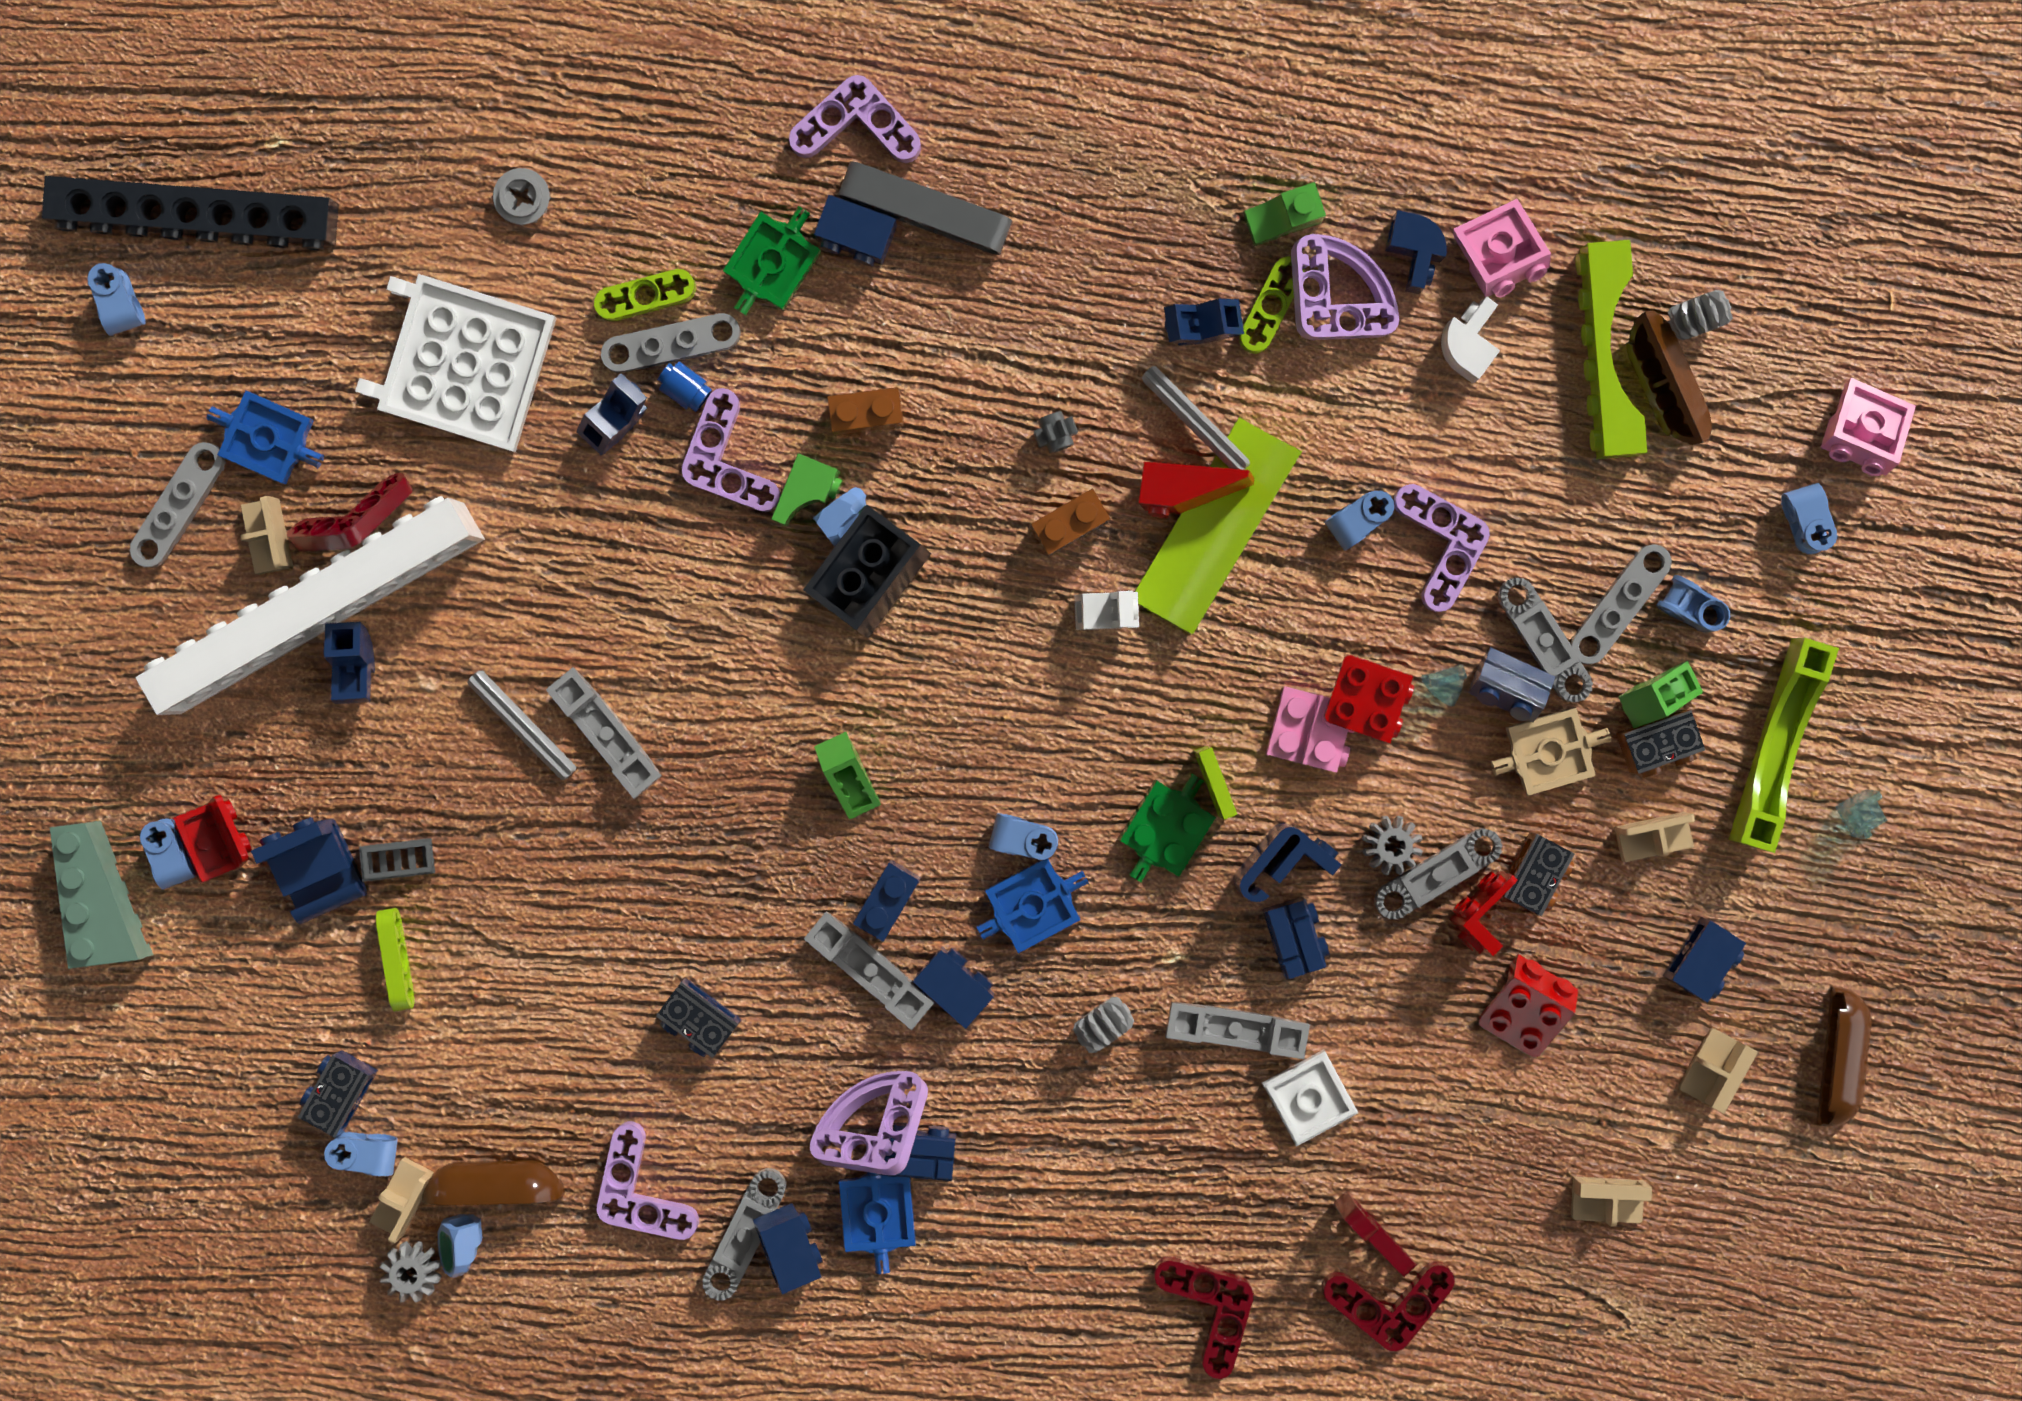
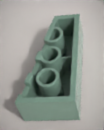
M93 821L50 827L68 969L140 960L154 955L150 944H146L141 931L143 926L139 916L134 913L128 898L130 893L125 881L121 880L117 870V861L102 822Z

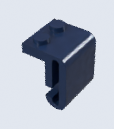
M313 817L302 820L292 825L294 832L283 837L280 831L259 840L261 847L251 851L256 864L268 862L283 897L290 895L296 908L290 911V913L300 925L367 895L365 883L338 824L332 818L314 822Z
M1280 823L1269 831L1237 870L1233 879L1234 886L1245 898L1252 902L1266 900L1269 895L1258 886L1253 884L1250 889L1248 888L1291 835V839L1264 871L1278 883L1282 882L1303 855H1306L1321 869L1333 876L1342 865L1335 859L1339 853L1318 837L1313 841L1299 829L1286 823Z

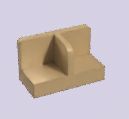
M264 496L260 497V501L242 504L241 510L246 534H242L240 537L241 541L249 543L255 574L260 575L294 568L280 500Z
M1680 812L1614 827L1621 861L1628 862L1656 855L1664 857L1668 856L1669 852L1694 847L1689 822L1695 821L1694 814Z
M1710 1028L1678 1088L1725 1114L1758 1051L1714 1028Z
M406 1157L400 1161L387 1188L380 1194L378 1198L380 1202L369 1223L391 1233L388 1241L393 1244L404 1236L422 1201L423 1192L434 1173Z
M1573 1176L1571 1217L1574 1220L1604 1221L1613 1227L1617 1226V1222L1641 1223L1643 1221L1644 1201H1651L1652 1187L1643 1180Z

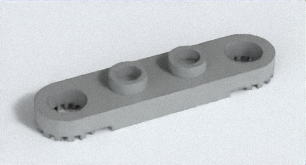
M725 313L714 314L612 337L602 346L601 359L604 365L611 371L626 373L637 369H645L729 350L739 342L741 330L738 322L732 316ZM726 322L731 325L732 335L728 340L717 341L714 338L713 329L718 323ZM623 345L628 348L629 357L625 363L614 364L611 361L610 352L615 346Z
M202 442L194 445L189 450L130 544L131 557L138 565L150 568L158 567L168 559V555L174 546L177 545L214 487L215 481L221 472L224 471L226 461L225 458L217 455L220 450L218 446ZM210 451L214 455L215 462L211 469L204 471L199 467L197 458L203 452ZM149 540H153L158 546V553L151 560L145 559L141 552V546Z
M1653 544L1640 548L1584 620V623L1575 635L1572 636L1570 644L1582 664H1594L1604 658L1671 568L1672 560L1669 552L1664 547ZM1649 552L1658 554L1661 558L1660 561H1662L1661 567L1654 573L1646 570L1643 564L1644 557ZM1586 636L1594 638L1598 645L1597 651L1590 657L1584 656L1579 648L1581 640Z
M1512 578L1505 581L1498 591L1499 603L1542 671L1555 676L1552 687L1557 695L1567 702L1585 700L1592 691L1593 682L1591 676L1584 668L1580 658L1547 606L1537 594L1534 586L1524 578ZM1515 585L1521 586L1526 592V599L1519 606L1513 605L1507 598L1508 590ZM1572 674L1579 676L1583 683L1581 691L1576 695L1569 694L1564 688L1565 679Z
M1480 828L1470 832L1419 863L1414 868L1409 869L1381 886L1374 898L1377 911L1386 918L1398 919L1421 907L1497 860L1502 852L1501 839L1495 832L1489 829ZM1482 836L1490 838L1493 844L1492 851L1487 856H1479L1474 850L1475 841ZM1391 891H1397L1402 896V905L1395 911H1388L1383 904L1384 896Z
M765 1168L754 1175L703 1277V1289L711 1299L713 1298L717 1301L726 1300L735 1293L760 1244L753 1219L776 1210L786 1191L785 1178L779 1171ZM768 1177L775 1180L778 1184L776 1194L765 1196L759 1191L758 1183L763 1178ZM721 1272L728 1275L731 1282L728 1289L717 1290L713 1287L711 1277L715 1273Z

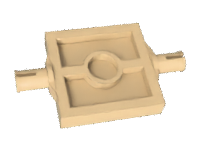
M1576 708L1537 718L1534 723L1526 721L1506 727L1511 745V756L1491 761V767L1502 766L1492 769L1495 776L1515 770L1521 779L1524 793L1527 796L1596 776L1591 761V747L1610 743L1611 736H1605L1610 734L1608 728H1604L1587 734L1580 723Z

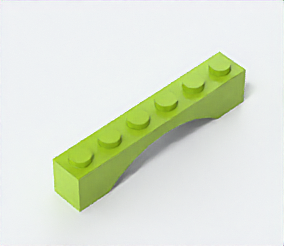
M1619 240L1587 243L1579 249L1580 254L1576 255L1575 266L1577 275H1582L1583 287L1578 293V303L1580 310L1585 312V324L1581 327L1582 344L1584 346L1587 345L1588 359L1584 362V375L1586 381H1590L1591 395L1587 397L1588 415L1593 416L1594 430L1590 431V447L1592 451H1596V459L1640 456L1648 453L1645 417L1631 403L1622 389L1614 369L1611 354V325L1615 308L1623 289L1633 276L1631 241Z
M1791 638L1728 840L1775 853L1786 819L1788 788L1797 751L1811 714L1829 682L1839 648L1808 638Z

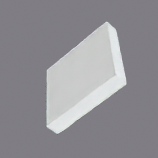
M1324 1049L1262 1082L1296 1147L1358 1114Z

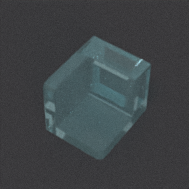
M1865 789L1835 806L1852 837L1867 839L1872 836L1870 830L1888 821L1877 802L1883 798L1880 791Z

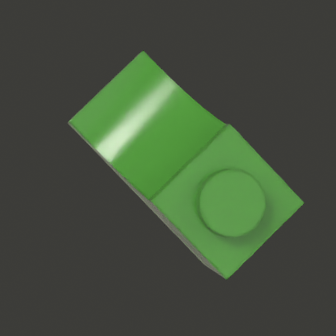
M1315 182L1283 192L1279 196L1243 212L1254 246L1321 224L1326 217Z
M798 453L772 520L788 527L792 518L802 508L818 502L827 505L830 498L836 499L843 482L842 479L838 478L840 471Z
M1686 661L1654 678L1637 684L1620 695L1619 699L1633 728H1637L1669 716L1702 694L1703 690L1689 662Z
M847 732L814 746L822 771L849 820L881 805L859 754Z

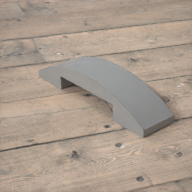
M574 667L546 689L566 716L576 723L613 769L612 773L633 799H636L662 777L634 736Z
M827 911L805 936V941L830 962L833 961L876 997L885 1005L884 1008L910 1030H913L935 1003L887 958Z
M1171 1002L1165 1037L1195 1043L1207 1042L1259 1050L1272 1055L1304 1059L1310 1024L1235 1009Z

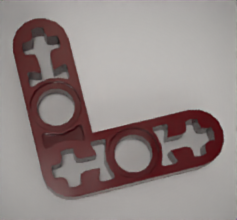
M395 473L382 480L346 516L304 519L290 528L287 532V537L297 551L345 550L361 543L412 493L413 488L403 473Z
M1347 1190L1334 1202L1349 1226L1365 1242L1369 1240L1403 1277L1417 1266L1405 1250Z
M1175 1257L1161 1258L1156 1263L1153 1273L1156 1284L1160 1289L1216 1306L1201 1361L1208 1376L1214 1379L1226 1378L1234 1369L1253 1303L1254 1293L1251 1284L1247 1279L1235 1274ZM1169 1266H1174L1177 1275L1186 1277V1270H1191L1187 1279V1288H1182L1184 1283L1179 1278L1173 1277L1170 1283L1165 1282L1161 1271H1167ZM1200 1275H1208L1213 1279V1287L1206 1293H1200L1193 1287L1195 1279ZM1220 1279L1225 1280L1223 1286L1229 1290H1236L1237 1285L1242 1286L1243 1293L1246 1296L1239 1297L1237 1302H1234L1230 1293L1221 1291V1298H1217L1216 1296L1220 1289ZM1230 1318L1237 1323V1330L1233 1335L1223 1336L1218 1332V1325L1223 1319ZM1214 1340L1223 1345H1232L1231 1349L1224 1346L1222 1355L1227 1363L1226 1365L1220 1364L1218 1369H1214L1212 1362L1209 1360V1358H1216L1218 1355L1219 1345L1218 1343H1213Z
M1438 1261L1430 1262L1423 1267L1390 1309L1343 1272L1335 1271L1328 1274L1322 1282V1291L1326 1300L1381 1346L1389 1351H1399L1410 1343L1454 1287L1455 1278L1446 1264ZM1443 1271L1442 1277L1445 1283L1442 1286L1438 1283L1434 1284L1429 1290L1434 1296L1430 1300L1419 1287L1423 1285L1428 1290L1433 1283L1430 1275L1433 1272L1439 1275ZM1344 1281L1345 1290L1353 1297L1348 1309L1345 1306L1349 1302L1344 1296L1339 1293L1332 1296L1333 1290L1331 1285L1334 1282L1340 1285ZM1414 1297H1419L1425 1302L1423 1312L1418 1315H1411L1406 1311L1407 1302ZM1370 1302L1375 1306V1314L1371 1319L1361 1320L1357 1317L1356 1310L1361 1303ZM1401 1312L1403 1317L1412 1325L1407 1327L1406 1323L1403 1322L1398 1329L1401 1337L1398 1340L1392 1337L1387 1341L1388 1335L1385 1331L1388 1327L1391 1329L1398 1327L1401 1320L1397 1317V1314Z

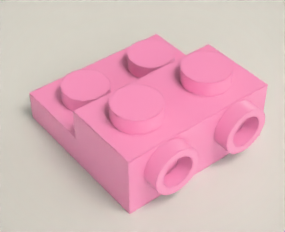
M1518 199L1453 229V236L1470 263L1469 271L1485 297L1493 294L1496 297L1506 296L1515 288L1516 283L1527 279L1528 282H1535L1541 279L1547 273V269L1550 268L1551 252Z
M1850 378L1844 384L1836 413L1829 419L1821 448L1830 451L1829 456L1835 461L1847 462L1850 460L1862 465V471L1870 476H1880L1882 474L1886 476L1900 462L1916 406Z
M1283 686L1266 754L1337 773L1338 767H1345L1348 761L1350 747L1344 746L1347 733H1354V731L1326 722L1324 714L1330 699L1329 697Z

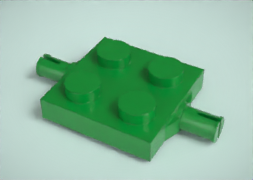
M798 206L789 222L785 223L775 221L760 211L723 269L726 275L739 282L745 290L733 307L738 312L746 316L756 298L768 301L782 311L785 310L821 253L818 247L805 240L799 232L807 218L811 215L809 212Z
M1191 774L1182 791L1170 789L1159 781L1154 780L1118 840L1134 849L1140 857L1129 874L1131 877L1142 883L1152 865L1163 867L1180 877L1216 819L1215 816L1202 809L1196 800L1193 799L1204 780Z

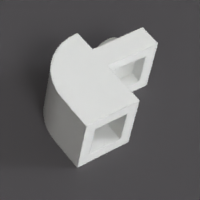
M1485 297L1479 304L1473 301L1461 316V319L1465 321L1464 324L1453 317L1446 324L1441 338L1442 352L1447 363L1472 384L1481 378L1500 352L1498 348L1477 334L1498 306L1497 303L1488 297Z
M1117 591L1074 595L1076 630L1139 627L1138 592Z

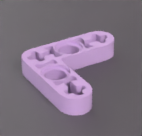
M854 75L846 79L797 123L789 135L790 146L794 153L799 157L809 158L819 153L858 118L898 162H912L917 159L921 151L920 138L914 129L867 78L860 75ZM855 86L860 89L864 86L865 99L861 101L858 97L854 98L849 103V108L852 111L847 113L844 105L837 99L841 96L844 102H846L852 96L851 87ZM828 108H837L842 114L840 122L834 126L823 123L822 113ZM878 110H885L892 117L891 123L886 128H876L871 122L873 114ZM816 120L819 128L827 134L821 137L818 131L811 138L813 145L810 148L806 145L798 147L797 145L800 143L798 135L801 133L806 136L810 135L815 130L811 122ZM898 124L902 126V128L897 130L899 136L905 141L910 138L913 140L911 143L912 152L910 153L906 150L900 153L897 151L899 143L893 135L890 136L889 140L884 138L892 134Z
M716 389L707 398L682 465L683 477L694 487L758 511H772L777 507L781 497L780 489L775 483L720 462L739 414L740 402L734 392L729 389ZM724 396H729L728 402L733 407L731 411L724 410L721 416V420L727 422L726 427L723 428L716 422L707 421L709 415H712L715 419L718 415L719 408L714 405L716 399L723 400ZM709 428L717 429L721 435L719 444L713 448L705 447L701 440L703 432ZM702 461L704 462L703 468L712 473L716 472V466L722 468L715 478V487H709L713 480L705 476H700L698 480H693L694 474L690 471L691 465L698 466L699 462ZM734 473L741 478V487L735 493H727L722 488V480L727 474ZM748 479L755 480L751 485L754 489L763 491L765 486H769V493L774 496L773 501H766L764 506L759 505L760 499L748 493V500L742 499L748 489Z
M1409 484L1400 488L1394 495L1393 501L1396 511L1407 519L1449 541L1421 594L1422 602L1427 609L1433 612L1446 611L1455 603L1486 546L1490 536L1489 528L1484 521L1418 485ZM1416 493L1415 500L1422 505H1426L1428 499L1433 502L1427 508L1424 519L1419 517V514L1423 511L1422 509L1412 506L1407 510L1404 507L1406 501L1402 499L1403 494ZM1439 507L1447 509L1451 515L1450 523L1442 528L1436 526L1432 521V513ZM1459 516L1464 518L1459 525L1467 529L1472 528L1474 525L1478 527L1477 534L1481 536L1480 540H1473L1468 543L1466 541L1468 535L1461 530H1456L1455 536L1450 534V531L1457 525ZM1452 555L1460 556L1465 562L1464 571L1459 575L1450 574L1446 568L1447 559ZM1440 573L1446 580L1457 582L1455 588L1451 584L1447 585L1443 592L1447 601L1434 605L1432 603L1434 597L1430 595L1431 590H1439L1444 581L1437 579Z
M634 1121L622 1123L614 1131L610 1143L597 1203L599 1218L609 1225L678 1240L690 1238L699 1225V1216L693 1207L634 1193L646 1141V1133L644 1128ZM628 1130H632L633 1137L638 1139V1142L631 1144L628 1156L635 1155V1160L628 1156H615V1152L621 1154L624 1151L625 1140L620 1138V1135H624ZM618 1163L627 1165L631 1171L630 1179L625 1182L615 1180L612 1175L614 1165ZM612 1199H617L619 1207L628 1209L631 1202L636 1203L631 1213V1220L626 1219L628 1211L618 1210L616 1215H611L610 1208L605 1207V1204H609ZM650 1205L656 1209L658 1218L654 1223L646 1224L640 1220L639 1209L642 1206ZM665 1209L670 1210L668 1218L678 1219L681 1214L687 1215L686 1220L692 1223V1226L687 1225L685 1230H679V1224L669 1220L666 1223V1228L660 1225L665 1217Z

